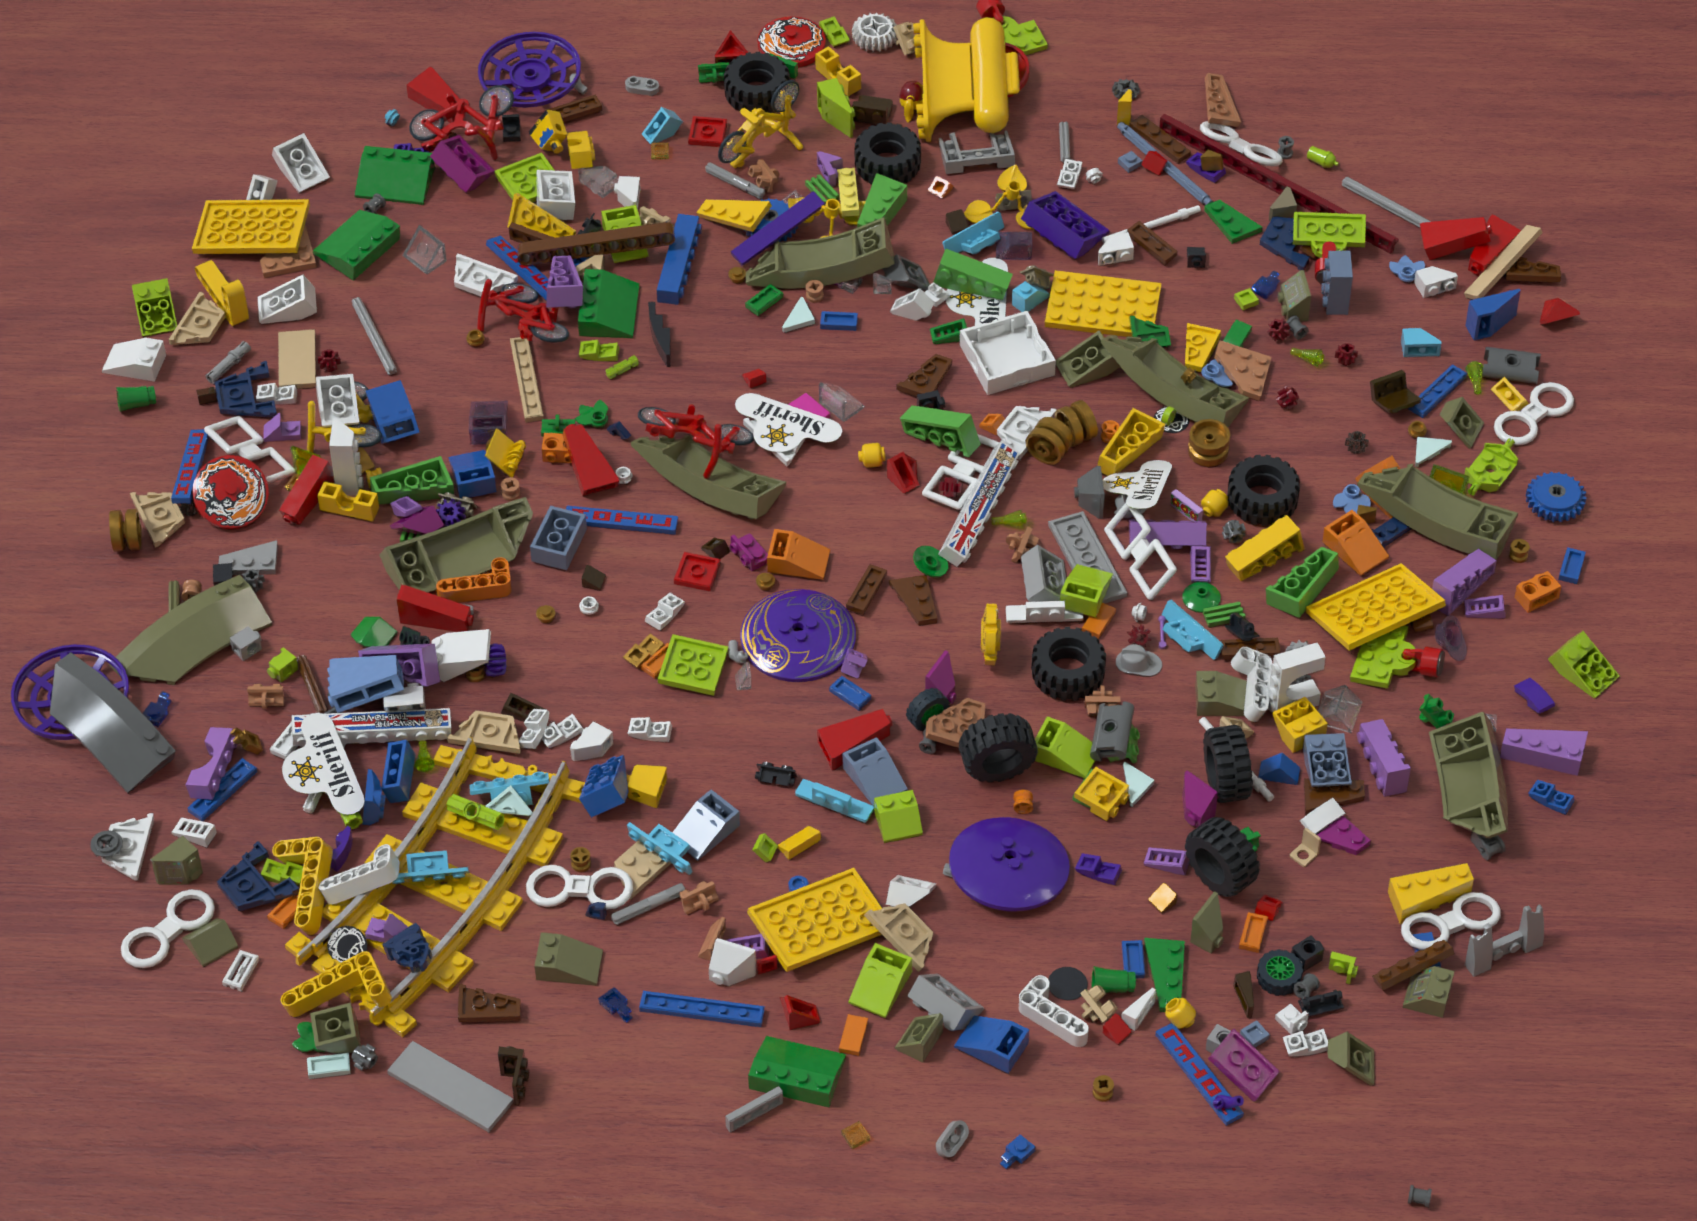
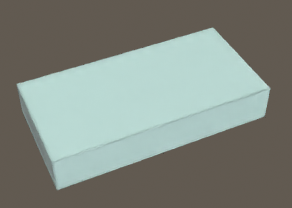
M349 1053L307 1058L309 1079L351 1074Z

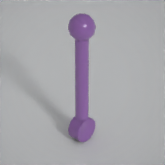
M1159 616L1161 640L1159 648L1163 650L1167 645L1164 642V631L1162 630L1166 618Z

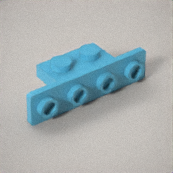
M996 212L942 242L944 250L949 249L957 253L966 251L976 254L984 247L993 245L995 241L1001 239L997 231L1004 228L1001 213Z
M1169 600L1162 612V616L1169 623H1165L1162 630L1171 639L1179 643L1185 651L1192 652L1201 649L1213 660L1217 659L1223 648V643L1174 601Z
M535 772L529 776L515 775L513 778H496L490 782L476 781L470 785V795L490 792L491 800H493L511 785L526 805H533L530 786L548 784L549 775L544 772Z
M806 779L801 781L795 791V795L864 823L868 821L874 811L873 805Z
M629 822L627 824L628 835L637 842L639 840L647 850L658 853L663 861H669L674 864V867L679 872H685L688 875L692 873L690 863L682 858L690 849V845L660 824L649 835Z
M447 850L406 854L408 873H399L397 879L392 884L404 883L405 879L421 882L425 881L427 877H433V880L445 879V876L453 875V878H463L465 874H469V868L449 869Z

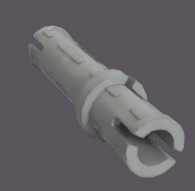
M242 341L238 347L230 350L228 355L205 375L206 379L214 384L233 365L241 361V358L251 350L250 345Z

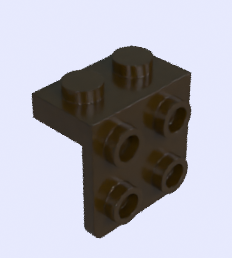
M860 95L858 101H854L852 105L855 112L853 121L887 124L893 101L886 98Z
M1403 370L1370 381L1372 401L1388 413H1398L1402 409L1411 408L1421 403V398L1407 389L1406 373Z
M499 1046L501 1076L513 1077L514 1105L519 1106L520 1099L525 1097L526 1088L523 1087L524 1082L529 1080L528 1058H525L524 1049H517L512 1046Z

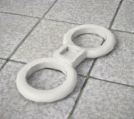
M1208 121L1200 124V130L1204 135L1215 141L1229 144V147L1244 153L1249 159L1259 164L1274 167L1279 166L1283 162L1281 155L1273 149L1259 144H1251L1239 138V134L1226 125L1208 123ZM1210 129L1222 131L1229 136L1217 134ZM1253 151L1264 153L1273 159L1259 156L1255 154Z
M1549 382L1536 386L1530 395L1531 403L1523 408L1521 412H1505L1495 420L1494 431L1497 437L1503 442L1511 438V440L1515 441L1514 445L1516 446L1526 445L1533 441L1538 433L1537 423L1545 416H1562L1571 410L1574 404L1572 393L1559 383ZM1545 391H1556L1565 397L1566 403L1560 408H1548L1539 402L1538 396ZM1511 419L1521 420L1529 426L1530 432L1523 437H1513L1503 431L1502 424Z
M547 865L536 869L529 876L526 883V892L532 902L543 907L557 906L565 902L570 896L587 897L591 904L604 902L606 903V910L616 909L630 899L633 892V881L628 873L614 867L603 868L590 877L571 875L569 871L561 866ZM547 874L559 875L565 881L563 891L552 898L541 897L535 892L536 882ZM605 877H618L624 882L625 888L623 893L614 900H602L594 893L595 885Z
M190 889L176 894L168 903L166 909L167 917L155 927L137 928L123 939L121 945L122 957L128 964L137 968L153 967L162 962L168 954L169 943L181 934L183 930L199 929L212 919L215 911L214 901L207 893L201 890ZM192 898L204 902L206 905L205 913L197 920L183 921L175 915L176 907L184 900ZM143 936H152L160 941L161 947L157 954L151 958L139 959L132 956L129 952L134 940Z
M1477 892L1466 893L1456 899L1452 911L1440 916L1424 912L1410 915L1401 925V934L1410 946L1424 950L1437 941L1445 940L1447 942L1450 934L1463 930L1465 927L1472 930H1484L1483 926L1487 923L1493 927L1501 917V909L1498 903L1486 894ZM1467 902H1481L1491 909L1492 915L1487 920L1474 921L1462 913L1461 907ZM1417 922H1429L1439 928L1441 935L1434 941H1421L1411 934L1410 927Z

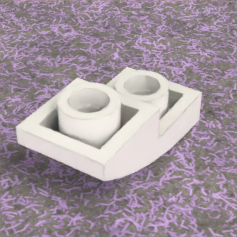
M1065 159L1057 186L1075 189L1082 169V162Z
M276 383L258 385L256 400L258 402L274 400L275 404L296 403L298 389L295 385L277 387Z
M671 593L667 594L658 601L657 608L646 615L645 622L658 630L663 629L678 614L685 601Z
M533 709L524 722L527 730L519 739L521 748L536 749L548 723L550 713L548 710Z
M571 714L556 725L553 722L547 726L542 740L548 748L572 739L583 732L584 729L576 717Z
M650 717L631 718L628 735L642 740L669 742L672 724L670 721L651 722Z
M1332 798L1310 812L1300 822L1305 828L1317 834L1329 824L1342 817L1345 812Z
M1324 1029L1305 1035L1301 1031L1283 1037L1289 1056H1305L1328 1051V1040Z

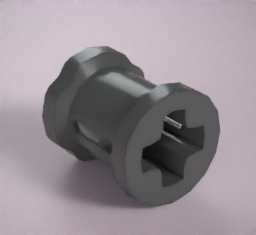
M1283 136L1278 141L1280 148L1277 153L1281 155L1282 159H1290L1293 156L1292 147L1294 140L1289 136Z
M376 193L369 202L363 204L364 211L376 214L380 208L386 206V201L380 194Z
M1292 316L1286 321L1291 327L1289 330L1294 333V337L1297 340L1304 338L1308 334V327L1300 322L1299 317Z
M925 729L923 732L924 738L919 743V747L922 752L933 754L936 751L937 741L925 738Z
M1306 974L1301 982H1297L1294 985V993L1301 999H1304L1306 996L1309 997L1312 991L1319 988V979L1314 974Z
M1411 1185L1408 1204L1414 1202L1429 1208L1432 1189L1424 1190Z

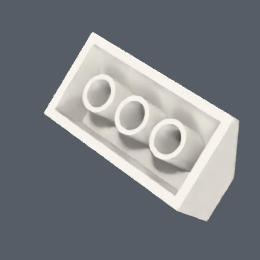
M333 418L329 448L335 484L342 485V490L346 495L357 496L359 489L364 486V479L360 477L362 475V465H358L360 463V452H357L358 440H355L354 432L338 418Z

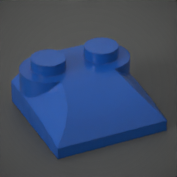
M368 769L362 825H372L375 822H379V818L383 819L385 795H382L380 781L372 769Z

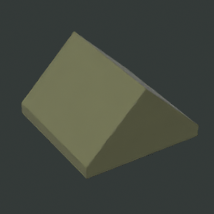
M219 918L182 937V940L202 967L238 948V944L226 921Z
M938 1013L915 1017L895 1046V1049L923 1063L943 1033V1015Z

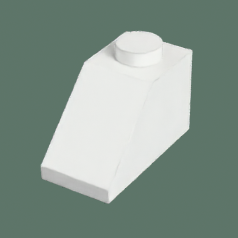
M253 174L246 200H271L278 180Z
M619 176L618 183H615L614 193L618 196V202L624 207L636 205L638 210L641 191L640 177Z
M918 289L896 299L890 312L908 319L919 320L931 314L934 302L921 289Z

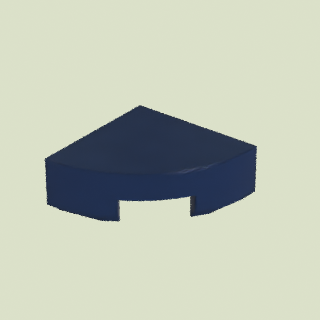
M620 421L607 428L610 434H616L621 437L620 439H628L631 436Z
M595 902L590 904L585 916L605 920L607 915L606 903Z

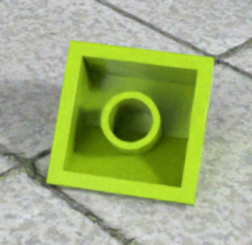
M913 790L874 798V813L884 843L923 835L918 804Z

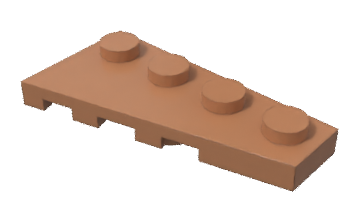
M1207 73L1205 88L1208 123L1239 127L1241 120L1223 75Z

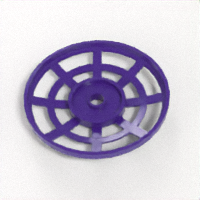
M523 32L505 37L493 44L484 53L478 65V77L484 91L488 89L487 86L513 85L516 88L513 92L514 100H537L534 102L514 101L512 107L520 108L543 106L562 98L574 88L581 74V62L576 49L565 39L545 32ZM535 40L549 42L545 50H524L522 44L523 41ZM512 44L516 45L517 52L508 55L502 61L493 57L501 49ZM555 45L565 49L573 59L563 63L558 56L552 53ZM526 55H542V56H541L540 59H537V58H527ZM520 57V61L513 66L507 65L513 59ZM548 58H550L553 61H555L558 64V66L550 69L546 61L548 60ZM488 62L497 66L494 74L495 80H484V71ZM575 64V78L571 83H564L566 69ZM502 69L509 72L510 79L500 80ZM561 71L559 82L552 81L551 75ZM546 86L554 87L544 94L540 92ZM559 88H565L560 93L550 98L544 99L545 97L556 92ZM499 89L508 96L506 99L498 96L502 104L509 105L510 94L504 89ZM523 91L533 92L534 94L533 97H523L519 95ZM489 92L487 95L491 97L494 93Z
M64 645L40 653L23 666L13 682L11 703L16 717L26 729L44 738L54 740L77 739L73 734L44 732L49 727L60 730L67 729L61 724H56L57 720L53 716H50L48 719L44 718L38 708L51 707L53 685L47 681L54 677L55 669L46 673L43 677L35 674L33 670L48 660L56 657L62 659L69 653L95 656L98 660L92 668L108 680L100 669L105 661L111 664L122 679V681L113 685L118 690L124 688L123 695L128 698L129 681L126 671L119 660L107 651L89 645ZM29 678L36 683L31 692L30 702L18 701L20 688L24 680ZM41 688L48 691V700L37 701ZM20 709H32L35 717L42 724L37 728L28 724L21 715Z

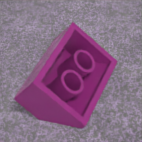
M460 135L440 141L430 155L435 164L441 167L447 176L453 179L459 188L465 192L476 189L495 172Z

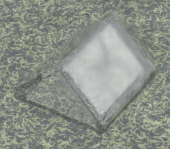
M419 225L402 256L425 274H429L447 262L445 244L423 226Z
M820 382L819 403L843 422L865 407V405L842 387Z
M1342 685L1324 692L1318 712L1328 723L1327 727L1352 733L1362 701L1346 685Z

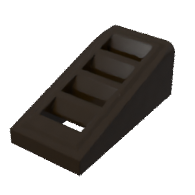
M510 693L501 714L510 715L514 719L525 722L529 714H525L527 709L530 712L533 709H546Z
M1250 971L1235 974L1233 987L1246 1017L1250 1019L1253 1015L1254 1000Z

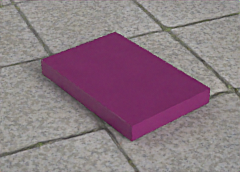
M1235 1029L1230 1031L1208 1058L1253 1102L1259 1098L1280 1072Z

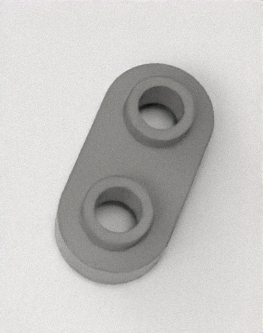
M631 76L626 79L625 88L630 93L653 96L659 92V83L655 79Z
M952 1121L938 1138L936 1151L941 1157L954 1156L967 1139L969 1128L964 1121Z

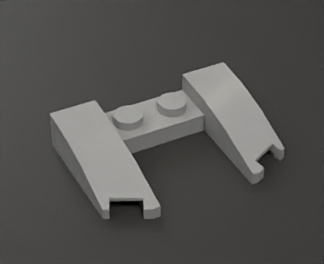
M1004 131V135L989 133L991 148L964 151L959 149L955 132L949 134L951 140L943 142L939 138V146L946 174L963 172V166L971 167L974 165L996 163L998 168H1006L1015 165V154L1008 132Z
M1541 905L1536 907V912H1531L1530 906H1525L1519 930L1493 941L1492 926L1489 923L1483 926L1485 929L1482 936L1474 937L1473 934L1470 935L1465 966L1473 977L1490 970L1492 960L1496 961L1505 954L1514 953L1520 948L1525 953H1528L1543 946L1544 917Z

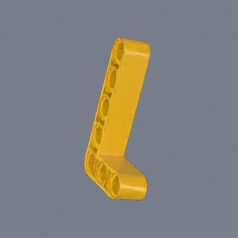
M212 260L195 266L198 279L216 305L225 312V318L230 325L234 326L249 320L242 283L239 280L228 283Z
M320 837L278 841L272 849L275 857L285 865L287 861L295 864H304L294 923L307 935H314L320 928L325 901L323 894L319 890V885L324 879L329 877L333 849Z
M364 951L288 990L281 996V1003L290 1016L297 1017L361 983H364L367 993L378 1007L387 1006L391 1002L392 995L378 964L369 952Z

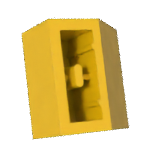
M1306 697L1286 705L1272 714L1282 741L1292 753L1303 749L1305 735L1326 734L1328 723Z

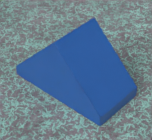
M1280 753L1261 761L1258 778L1298 785L1300 767L1284 753Z

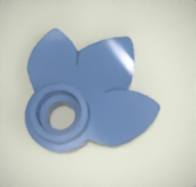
M1404 255L1398 263L1390 262L1389 268L1402 281L1411 282L1415 280L1416 271L1425 268L1424 261L1413 263Z
M1215 359L1203 367L1201 373L1207 380H1213L1217 385L1223 387L1232 386L1231 380L1224 372L1225 368Z
M1355 484L1347 485L1343 493L1337 494L1333 500V507L1344 508L1345 513L1350 510L1357 513L1358 505L1370 507L1371 504L1369 497L1362 494L1360 488Z

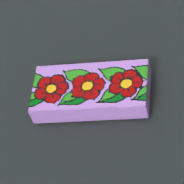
M1175 489L1171 492L1170 505L1191 521H1202V508Z

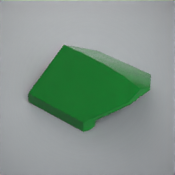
M364 617L351 633V637L355 642L365 647L388 646L397 635V631L381 617Z

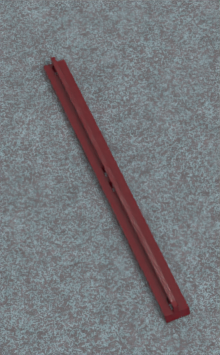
M1166 114L1160 117L1159 127L1173 138L1203 154L1207 150L1221 154L1225 166L1279 195L1286 187H1290L1296 204L1313 213L1352 214L1218 141L1205 136ZM1366 222L1365 241L1391 254L1399 239Z

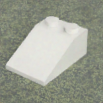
M304 133L273 148L272 156L298 193L330 178Z
M537 170V206L557 219L573 220L575 195L572 171Z
M301 275L259 296V322L264 324L302 320L317 312L315 287L304 275Z
M142 338L114 344L102 369V373L155 382L166 357L163 340Z
M353 374L316 377V392L322 428L332 427L333 418H338L345 425L359 424Z
M486 629L453 632L433 639L431 644H435L440 680L445 682L489 661L491 631Z
M419 683L407 684L408 687H404V690L385 696V711L426 709L423 685L419 686Z

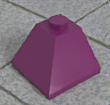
M434 506L422 507V510L403 517L390 525L391 529L419 535L428 534L444 526Z
M945 650L925 676V690L937 688L949 700L950 704H953L957 694L955 693V681L949 652Z
M1188 770L1184 774L1182 794L1184 818L1190 825L1197 828L1208 819L1215 817L1218 792Z

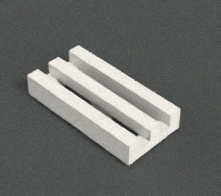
M240 950L222 981L223 986L227 987L229 985L231 989L237 988L238 991L242 992L259 962V956ZM243 957H246L245 960H244V962L242 963V965H241L240 968L238 969V972H237L235 978H234L233 981H232L231 978L233 977V975H234L235 971L237 970L239 964L241 963Z

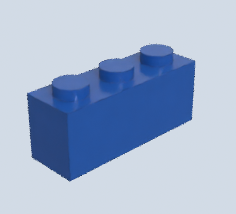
M407 740L388 743L381 789L390 803L409 800L416 754Z

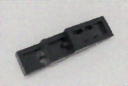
M648 302L653 342L665 365L671 367L670 328H663V315H656V303Z

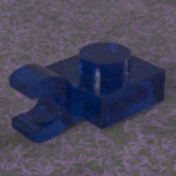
M1272 271L1267 278L1262 276L1252 286L1251 290L1262 298L1267 299L1277 289V284L1280 281L1277 278L1280 276V273Z
M164 691L160 693L157 703L150 702L142 713L156 727L160 726L169 713L167 707L171 703V699H168L170 694Z
M615 987L598 998L599 1004L611 1015L617 1012L625 1023L633 1019L630 1015L631 1009L626 1006L628 1004L627 998Z

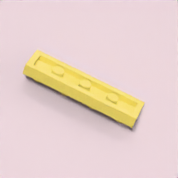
M855 168L837 169L842 217L860 215Z

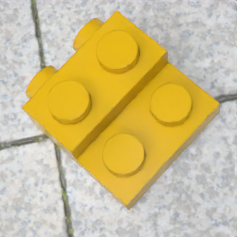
M1095 767L1076 790L1074 798L1090 806V812L1107 821L1110 817L1115 818L1120 804L1125 805L1130 797V794H1128L1129 785Z

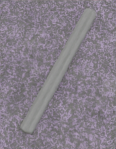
M1345 177L1342 181V186L1418 227H1420V223L1431 222L1349 177Z
M360 297L353 298L352 305L387 374H396V366Z

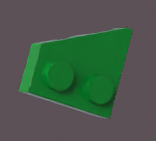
M1135 316L1129 317L1132 337H1141V341H1149L1153 338L1157 339V343L1163 348L1171 346L1168 327L1155 325L1153 322L1143 321L1135 318Z

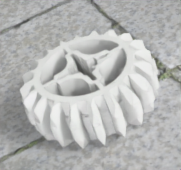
M869 13L868 16L863 14L862 18L858 17V20L854 22L852 28L853 41H855L856 45L860 46V49L865 48L866 51L872 50L874 52V50H878L880 52L881 49L887 50V47H892V44L896 42L897 36L893 27L897 24L894 22V19H890V16L885 17L884 13L881 15Z

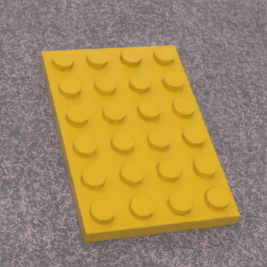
M309 199L208 200L205 202L192 246L193 254L297 253L310 207Z
M1055 270L1045 318V327L1090 333L1100 331L1106 335L1132 337L1129 322L1130 316H1135L1137 319L1147 320L1155 324L1161 283Z
M1400 563L1306 606V613L1350 651L1443 608L1446 604L1445 599Z
M855 868L748 908L747 914L786 972L882 935L864 916L868 910L877 911L881 910L882 907Z

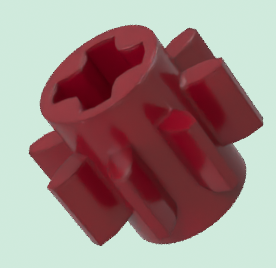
M1275 318L1268 324L1270 330L1267 333L1270 337L1272 336L1274 341L1277 339L1284 341L1290 335L1288 330L1291 327L1284 318L1281 320Z
M1344 343L1341 346L1338 345V349L1335 351V358H1338V363L1345 366L1355 363L1358 351H1354V345Z
M331 349L322 351V356L318 357L320 369L328 372L337 370V365L341 364L338 352H334Z
M1285 386L1277 392L1279 396L1276 397V400L1283 409L1287 407L1290 410L1298 404L1296 400L1299 399V395L1293 387L1288 389Z
M945 477L944 482H940L939 491H943V496L957 497V492L962 493L963 484L958 483V478Z
M1143 624L1140 627L1132 625L1133 629L1131 632H1127L1131 637L1128 639V642H1135L1134 644L1146 647L1145 643L1151 641L1147 635L1151 631L1149 629L1144 630ZM1141 633V639L1138 640L1137 634Z

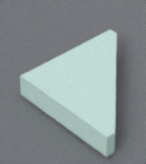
M800 297L782 326L783 333L815 324V319L803 297Z
M1417 437L1415 467H1419V464L1437 456L1445 448H1450L1452 440Z
M1124 762L1125 782L1129 785L1130 806L1133 807L1154 785V779Z
M511 785L486 805V807L503 814L531 816L533 813Z

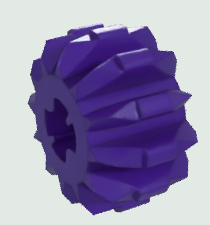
M452 498L449 503L446 499H444L443 505L438 503L439 509H436L445 527L466 519L464 514L466 510L464 507H461L460 501L455 503V500Z
M502 644L490 645L489 661L484 663L485 672L488 676L495 677L506 672L507 660Z

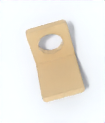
M1305 828L1303 830L1302 843L1290 854V858L1302 867H1306L1319 855L1321 838L1308 828ZM1303 851L1308 853L1309 857L1307 859H1300L1297 854Z

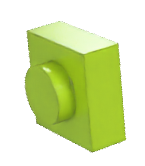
M1250 288L1234 294V300L1242 310L1259 304V299Z
M764 833L759 835L752 851L763 861L769 862L778 845Z

